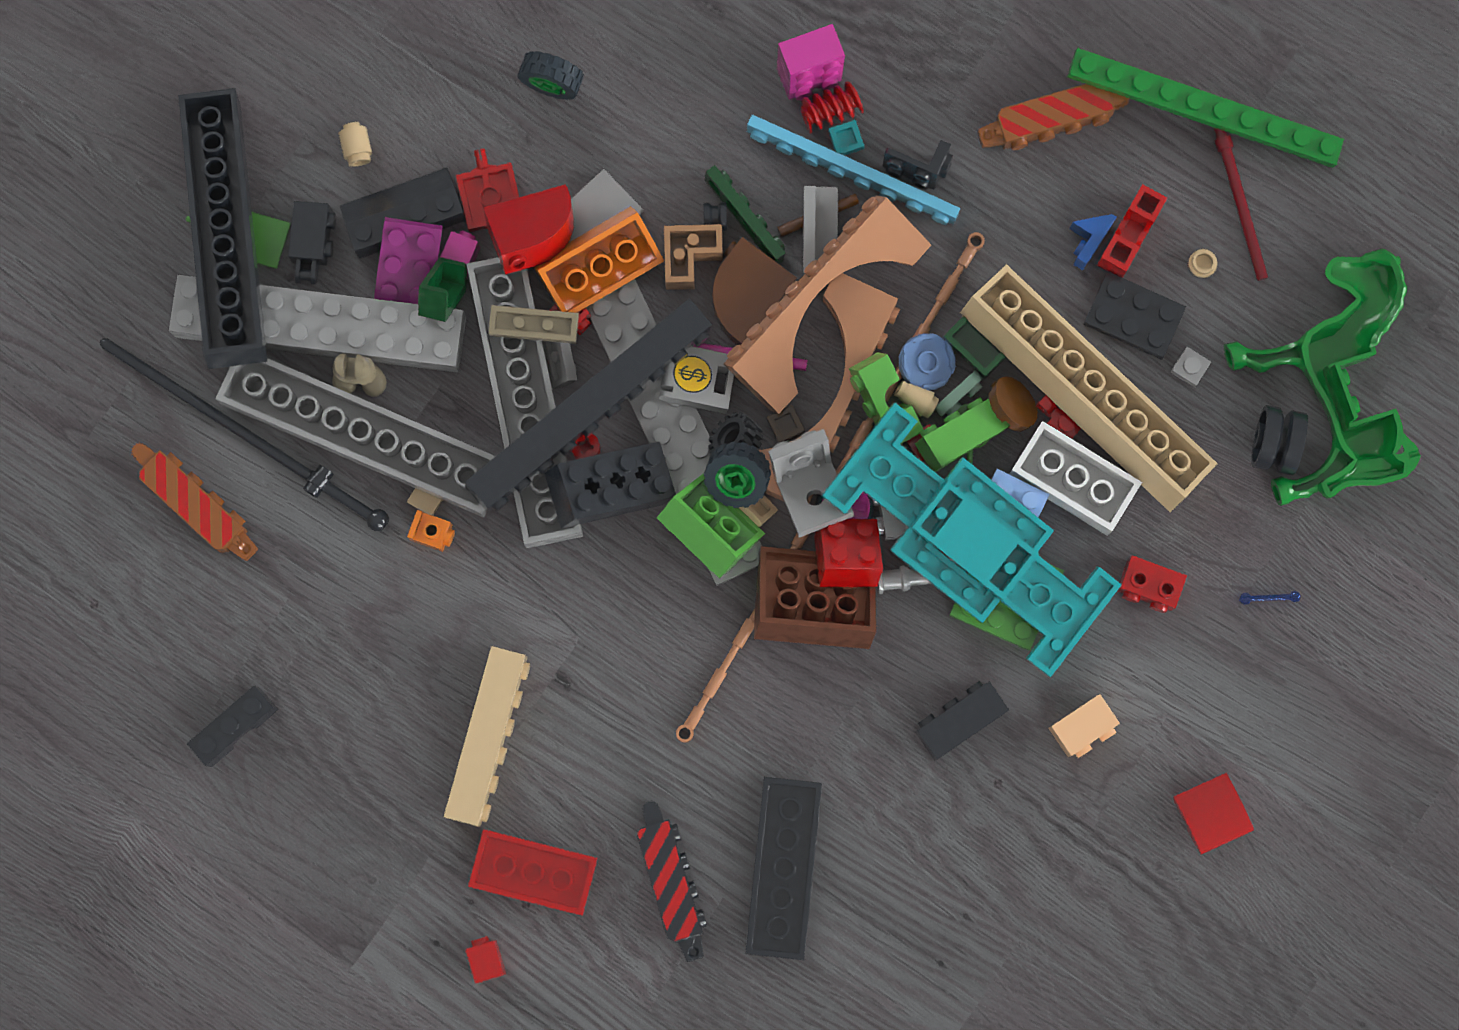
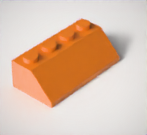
M630 206L570 241L559 254L547 262L534 266V269L561 312L577 313L664 262V259L639 213Z

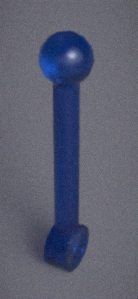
M1292 591L1290 594L1257 596L1243 593L1239 600L1243 605H1248L1252 601L1291 600L1292 602H1298L1301 599V595L1297 591Z

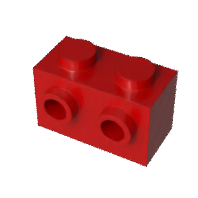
M1132 555L1127 560L1120 580L1122 585L1117 591L1123 593L1122 598L1128 601L1139 603V600L1150 603L1151 609L1166 613L1167 610L1172 611L1176 608L1187 575Z

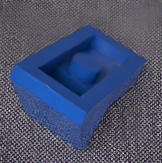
M1109 214L1072 222L1070 230L1087 240L1086 242L1082 239L1073 254L1078 257L1073 265L1084 270L1117 217L1115 215Z

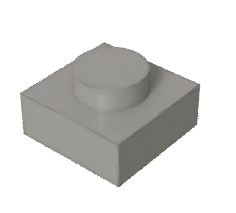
M1186 347L1170 373L1195 388L1211 364V361Z

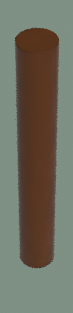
M856 193L838 200V213L860 204ZM803 216L778 226L777 229L780 236L783 237L802 229Z

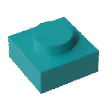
M856 120L828 129L835 152L841 155H848L864 149L865 146Z

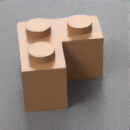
M722 224L664 226L666 290L695 289L694 261L722 260Z

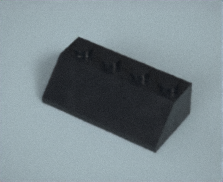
M447 167L340 205L346 229L359 259L380 252L385 217L443 226L442 229L466 221Z

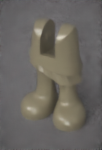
M340 354L335 358L333 363L334 375L332 378L334 387L351 394L356 390L357 385L361 384L363 391L371 397L381 395L386 389V376L370 358L359 354L356 355V358L347 357L346 354Z

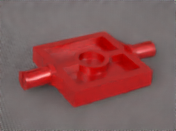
M480 149L482 160L478 150L473 152L477 163L475 169L456 175L469 232L487 229L483 207L519 197L512 163L488 165L485 149Z

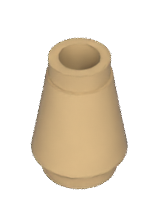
M905 381L899 384L894 393V396L898 397L904 404L912 405L916 415L919 417L929 418L939 402V398L934 396V392L906 383Z

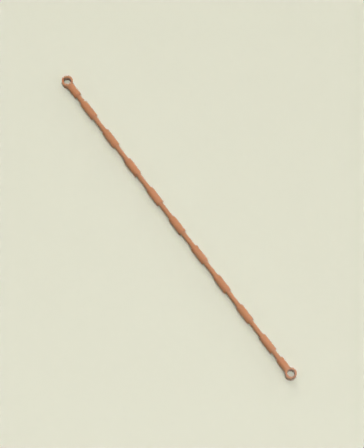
M974 232L969 235L967 246L956 263L958 266L953 274L947 278L935 299L936 303L924 323L920 324L914 336L929 333L931 330L930 325L942 305L946 304L957 286L958 278L963 269H967L975 253L983 248L985 239L982 234ZM972 238H978L981 244L979 246H973L970 240ZM898 365V367H897V369H896V373H897L899 379L901 380L902 377H901V372H900V370H899V365ZM900 380L887 389L885 394L886 402L889 401ZM868 417L860 425L849 444L848 452L837 470H835L837 474L873 428L872 423L874 422L872 418ZM797 533L791 542L792 546L790 549H801L809 534L799 538ZM755 609L749 619L746 618L732 642L733 646L722 665L712 675L702 692L704 695L697 706H694L685 723L677 728L676 736L680 742L687 743L692 740L694 736L693 731L705 712L703 709L709 699L714 697L727 675L725 673L739 648H743L755 627ZM687 728L690 730L691 734L688 739H682L679 736L681 729Z

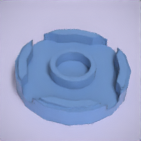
M934 333L918 334L910 338L902 346L899 354V370L907 383L926 390H936L944 386L949 381L948 379L951 377V374H953L955 370V354L951 345Z

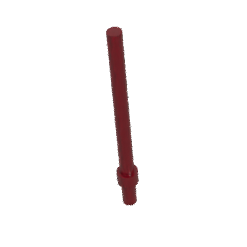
M1214 128L1217 138L1215 140L1217 152H1221L1257 281L1267 279L1268 274L1232 152V148H1234L1232 137L1228 136L1226 131Z

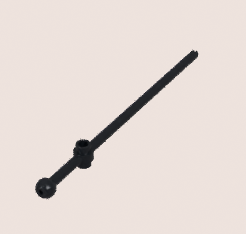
M108 338L100 340V346L104 350L305 479L307 483L303 489L311 496L318 498L321 492L328 494L365 518L371 530L382 531L388 524L389 516L384 510H372L333 485L329 480L334 474L324 466L319 465L315 471L310 470Z

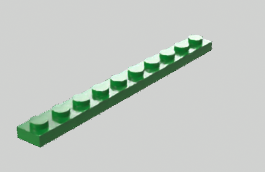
M1077 48L1074 52L1067 75L1070 79L1331 168L1337 165L1344 141L1343 138Z

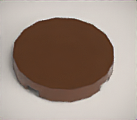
M1008 376L999 378L992 383L989 401L997 418L1002 423L1006 421L1010 424L1009 428L1014 431L1022 432L1033 426L1037 420V407L1029 390L1021 382Z

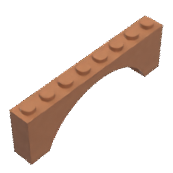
M875 196L869 198L862 205L861 213L856 218L850 219L843 226L841 235L837 239L831 240L824 247L822 256L807 265L802 278L788 286L785 291L786 295L782 300L768 308L766 311L767 316L763 321L749 329L746 334L747 338L743 343L736 345L729 351L728 359L723 364L768 410L780 414L798 394L793 373L794 342L803 315L816 295L838 275L862 264L877 261H894L913 266L931 246L887 197Z
M843 273L830 281L823 296V303L833 315L843 340L845 353L844 377L832 406L824 417L809 430L820 431L824 429L828 438L830 452L832 453L840 437L836 436L840 425L846 427L852 414L848 407L852 399L858 401L861 395L855 391L850 382L852 375L849 368L872 356L876 348L882 350L888 334L884 333L888 323L894 324L900 311L896 307L898 298ZM773 448L758 450L763 452L766 460L770 463L769 468L771 469L770 481L765 493L784 502L772 471L768 450ZM814 494L809 496L807 500L808 503H810Z

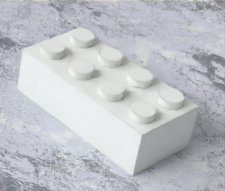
M1043 421L1009 474L1050 494L1048 500L1107 536L1113 531L1142 484L1138 479Z

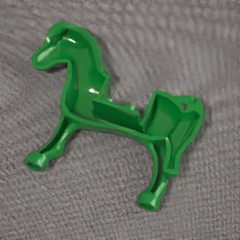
M1377 249L1363 254L1361 257H1336L1331 259L1326 267L1325 277L1332 285L1347 291L1355 298V301L1341 314L1326 319L1306 331L1297 341L1266 350L1249 349L1237 341L1224 344L1225 358L1232 371L1248 367L1257 373H1262L1281 365L1299 367L1313 388L1329 421L1332 436L1331 451L1321 467L1312 474L1295 480L1283 476L1271 479L1272 492L1280 506L1288 504L1294 499L1309 498L1318 491L1327 499L1334 497L1346 487L1360 485L1378 486L1407 477L1416 468L1421 458L1418 447L1403 432V425L1397 409L1355 421L1358 418L1357 413L1360 412V405L1357 398L1350 395L1347 387L1350 385V377L1345 367L1367 360L1377 354L1375 346L1381 342V337L1389 330L1404 307L1407 285L1400 266L1401 258L1386 249ZM1402 445L1404 448L1403 453L1396 454Z

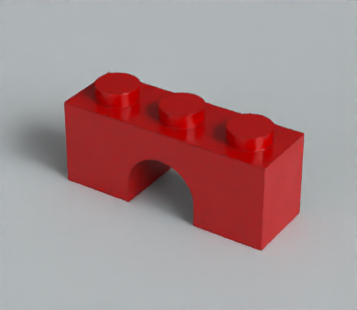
M1142 184L1097 266L1123 278L1165 204L1167 197Z

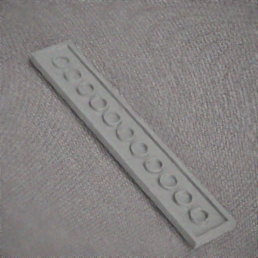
M635 279L585 308L591 313L590 320L610 362L657 325ZM661 377L654 383L649 380L642 386L644 391L634 400H629V403L648 443L660 441L675 492L678 494L701 474H704L709 458L712 455L710 453L711 450L708 449V445L711 444L709 442L710 436L697 408L659 399L661 391L672 392V390L661 388ZM760 541L720 579L709 570L716 586L758 567L759 552L762 546Z

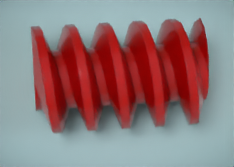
M849 81L844 83V91L839 85L834 86L833 94L828 89L823 90V99L818 93H814L812 95V103L807 97H803L802 107H800L804 123L810 134L812 133V124L814 123L822 130L823 120H826L832 126L833 116H837L843 122L844 112H847L851 118L855 117V108H858L862 114L864 113L858 92Z

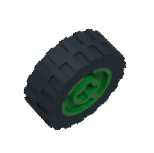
M529 51V53L526 52L517 76L523 84L539 93L557 99L573 100L577 97L584 74L576 65L561 57L540 51Z
M744 442L725 443L720 448H716L710 456L704 472V484L708 488V493L714 497L713 499L717 502L720 501L723 503L722 505L732 506L733 508H747L752 504L755 505L759 499L764 497L771 476L770 463L766 460L763 452L758 451L754 446L747 445Z

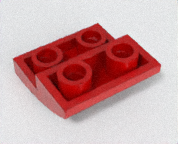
M1227 773L1173 797L1174 803L1187 825V831L1200 855L1254 831L1244 805Z

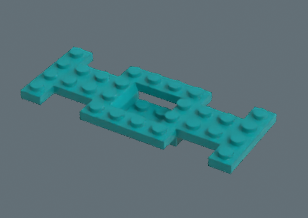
M893 403L821 496L842 513L846 514L861 493H866L907 526L906 530L890 549L891 552L980 623L985 621L999 601L1005 604L1043 635L1026 659L1048 677H1051L1122 584L1102 568L1096 566L1080 588L1039 556L1038 551L1054 530L965 458H961L948 476L943 479L900 445L918 421L899 405Z

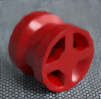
M583 434L575 441L577 446L572 450L573 456L576 459L599 455L601 447L598 438L594 434L587 438Z

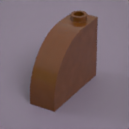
M743 237L738 243L733 241L724 252L726 258L717 271L713 285L715 316L723 332L736 345L743 343L747 338L746 334L749 329L757 323L760 324L767 316L766 311L776 302L779 303L786 295L785 291L788 286L797 281V277Z

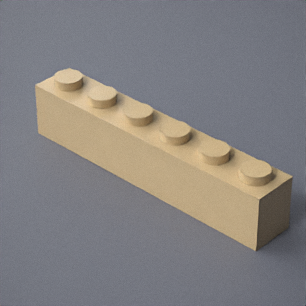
M491 646L445 810V818L481 827L482 821L487 822L491 810V805L487 804L489 794H495L499 777L495 776L497 765H503L507 748L503 747L506 736H511L515 720L511 719L513 708H519L523 694L522 691H518L521 679L526 680L530 670V663L526 662V655Z

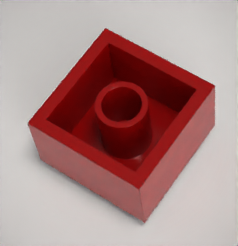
M846 519L816 531L814 540L820 587L878 586L883 571L877 519Z

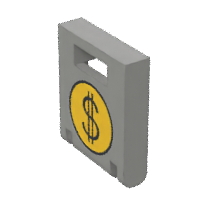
M691 346L686 350L688 355L676 365L671 362L664 368L666 373L662 377L661 388L672 390V392L661 391L660 400L724 414L727 413L734 375L723 364L728 359V354ZM717 373H727L723 394L714 393Z

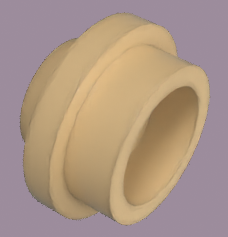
M1197 250L1189 258V270L1196 277L1207 278L1217 269V258L1209 250Z

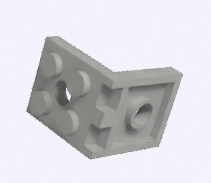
M824 429L808 431L799 439L791 442H780L773 449L768 450L774 479L799 538L854 516L852 508L844 514L825 498L817 506L810 505L807 502L812 494L822 495L837 476L831 462L829 442Z

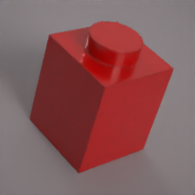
M487 936L471 941L472 947L465 950L475 984L506 974L497 940L489 942Z

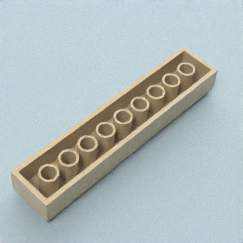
M1007 264L971 297L960 312L1131 476L1141 481V485L1169 512L1181 503L1218 464Z

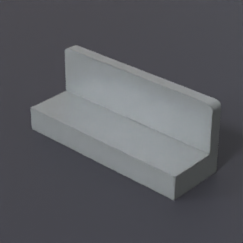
M803 187V273H805L804 270L809 263L818 260L822 256L824 247L831 240L837 239V187Z

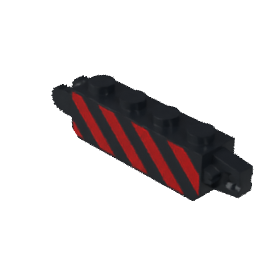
M651 800V802H645V805H643L642 812L644 813L646 826L640 828L637 838L667 939L678 942L687 962L704 957L701 934H703L702 927H706L707 923L703 910H696L693 899L699 896L694 880L690 882L687 880L685 870L690 869L686 853H679L676 842L682 841L677 823L671 825L669 819L664 821L661 810H659L660 807L655 801Z

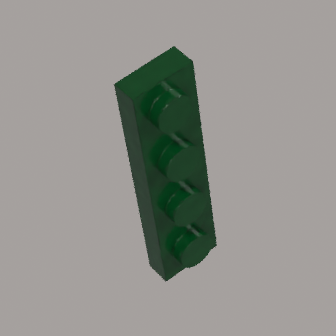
M715 165L708 169L705 173L706 183L722 202H726V208L759 249L778 264L784 261L786 254L784 250L786 248L783 242L777 236L772 237L766 229L768 225L763 217L752 212L749 208L750 202L742 192L737 193L731 186L733 182L730 176L724 170L719 171Z

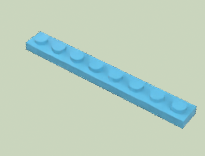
M755 115L751 116L747 124V132L751 134L750 137L760 143L768 141L777 145L776 149L784 154L791 155L794 153L801 156L802 160L811 166L817 167L819 164L826 167L833 176L838 178L846 176L854 180V184L862 189L869 190V188L879 191L881 197H887L890 201L894 202L897 199L906 203V207L913 212L921 213L923 211L932 215L931 218L940 224L947 225L950 223L954 225L960 208Z

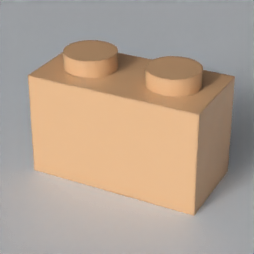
M1099 694L1048 729L1067 757L1075 754L1079 758L1092 749L1090 743L1100 738L1103 742L1117 733L1114 727L1119 725L1120 722Z

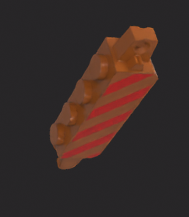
M1083 84L1002 108L996 121L978 129L977 134L982 148L1002 145L1003 150L1012 148L1013 151L1028 146V142L1035 140L1046 142L1055 138V134L1061 132L1073 134L1082 130V126L1093 124V126L1103 125L1110 121L1109 118L1112 117L1115 110L1127 106L1130 99L1088 84Z
M140 442L133 445L131 455L143 466L139 471V479L214 549L220 553L232 551L245 561H248L257 552L258 547L246 534L248 530L242 526L246 521L234 510L228 513L222 507L225 501L213 490L208 494L202 489L201 486L204 482L192 471L187 475L180 468L183 462L172 452L168 455L164 454L161 450L155 453L147 445Z

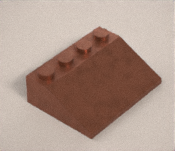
M760 547L754 639L870 649L876 634V587H820L816 551Z

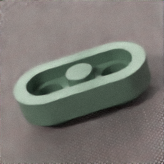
M975 370L936 405L935 411L940 416H943L945 413L949 416L956 412L962 406L958 402L962 397L967 394L971 398L983 387L980 384L983 377Z

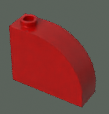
M566 184L483 207L486 226L505 275L540 265L552 259L565 248L574 231L571 197Z

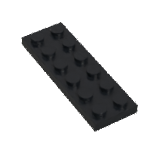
M764 777L745 954L796 960L805 959L822 783Z

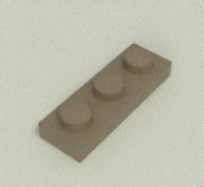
M491 305L488 334L489 336L576 344L579 313Z

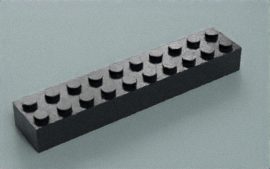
M236 88L178 95L203 355L209 369L268 362L241 105Z

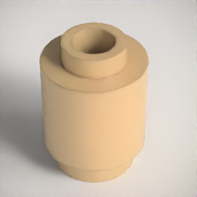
M359 122L343 125V130L339 131L338 134L344 160H347L348 165L351 167L370 163L372 150L366 126H360Z

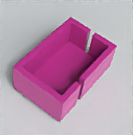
M833 24L778 43L777 71L789 100L793 98L802 100L803 97H809L812 95L813 89L816 88L830 90L834 86L839 85L838 82L842 81L845 54Z

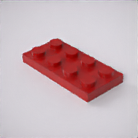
M483 829L468 887L583 916L598 858Z

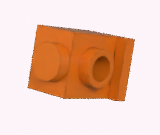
M417 510L407 537L410 541L443 552L445 546L449 547L451 545L455 530H452L453 525L451 522ZM430 526L437 528V532L433 536L427 535V529Z

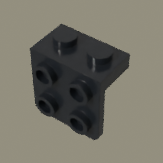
M940 140L929 165L891 148H886L882 166L889 175L895 178L903 176L912 180V184L920 189L927 190L931 188L934 190L939 178H946L952 164L953 155L949 154L951 144Z

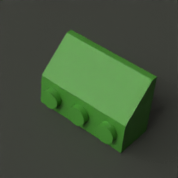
M701 474L670 500L657 519L720 579L741 560L765 533L739 508L727 507L722 505L723 503L720 501L717 502L713 499L714 497L708 493V488L704 484L705 476Z

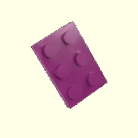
M385 217L374 299L418 304L419 285L438 260L443 226Z

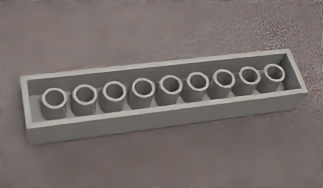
M496 257L468 263L467 269L504 448H507L556 408L543 341L489 336L488 334L491 305L536 309L528 269L505 275L500 260ZM560 453L553 459L555 463L553 466L558 463L567 462V455L563 456ZM538 471L530 478L532 483L520 493L517 490L514 491L526 548L583 537L581 524L561 529L544 474L541 475Z
M177 275L169 332L175 338L202 341L196 277ZM260 285L266 349L335 358L340 354L356 358V355L359 354L370 358L375 363L459 373L466 324V315L463 310L454 309L447 321L443 322L418 316V304Z
M268 358V362L230 366L215 398L221 405L483 518L485 517V509L465 487V481L496 456Z

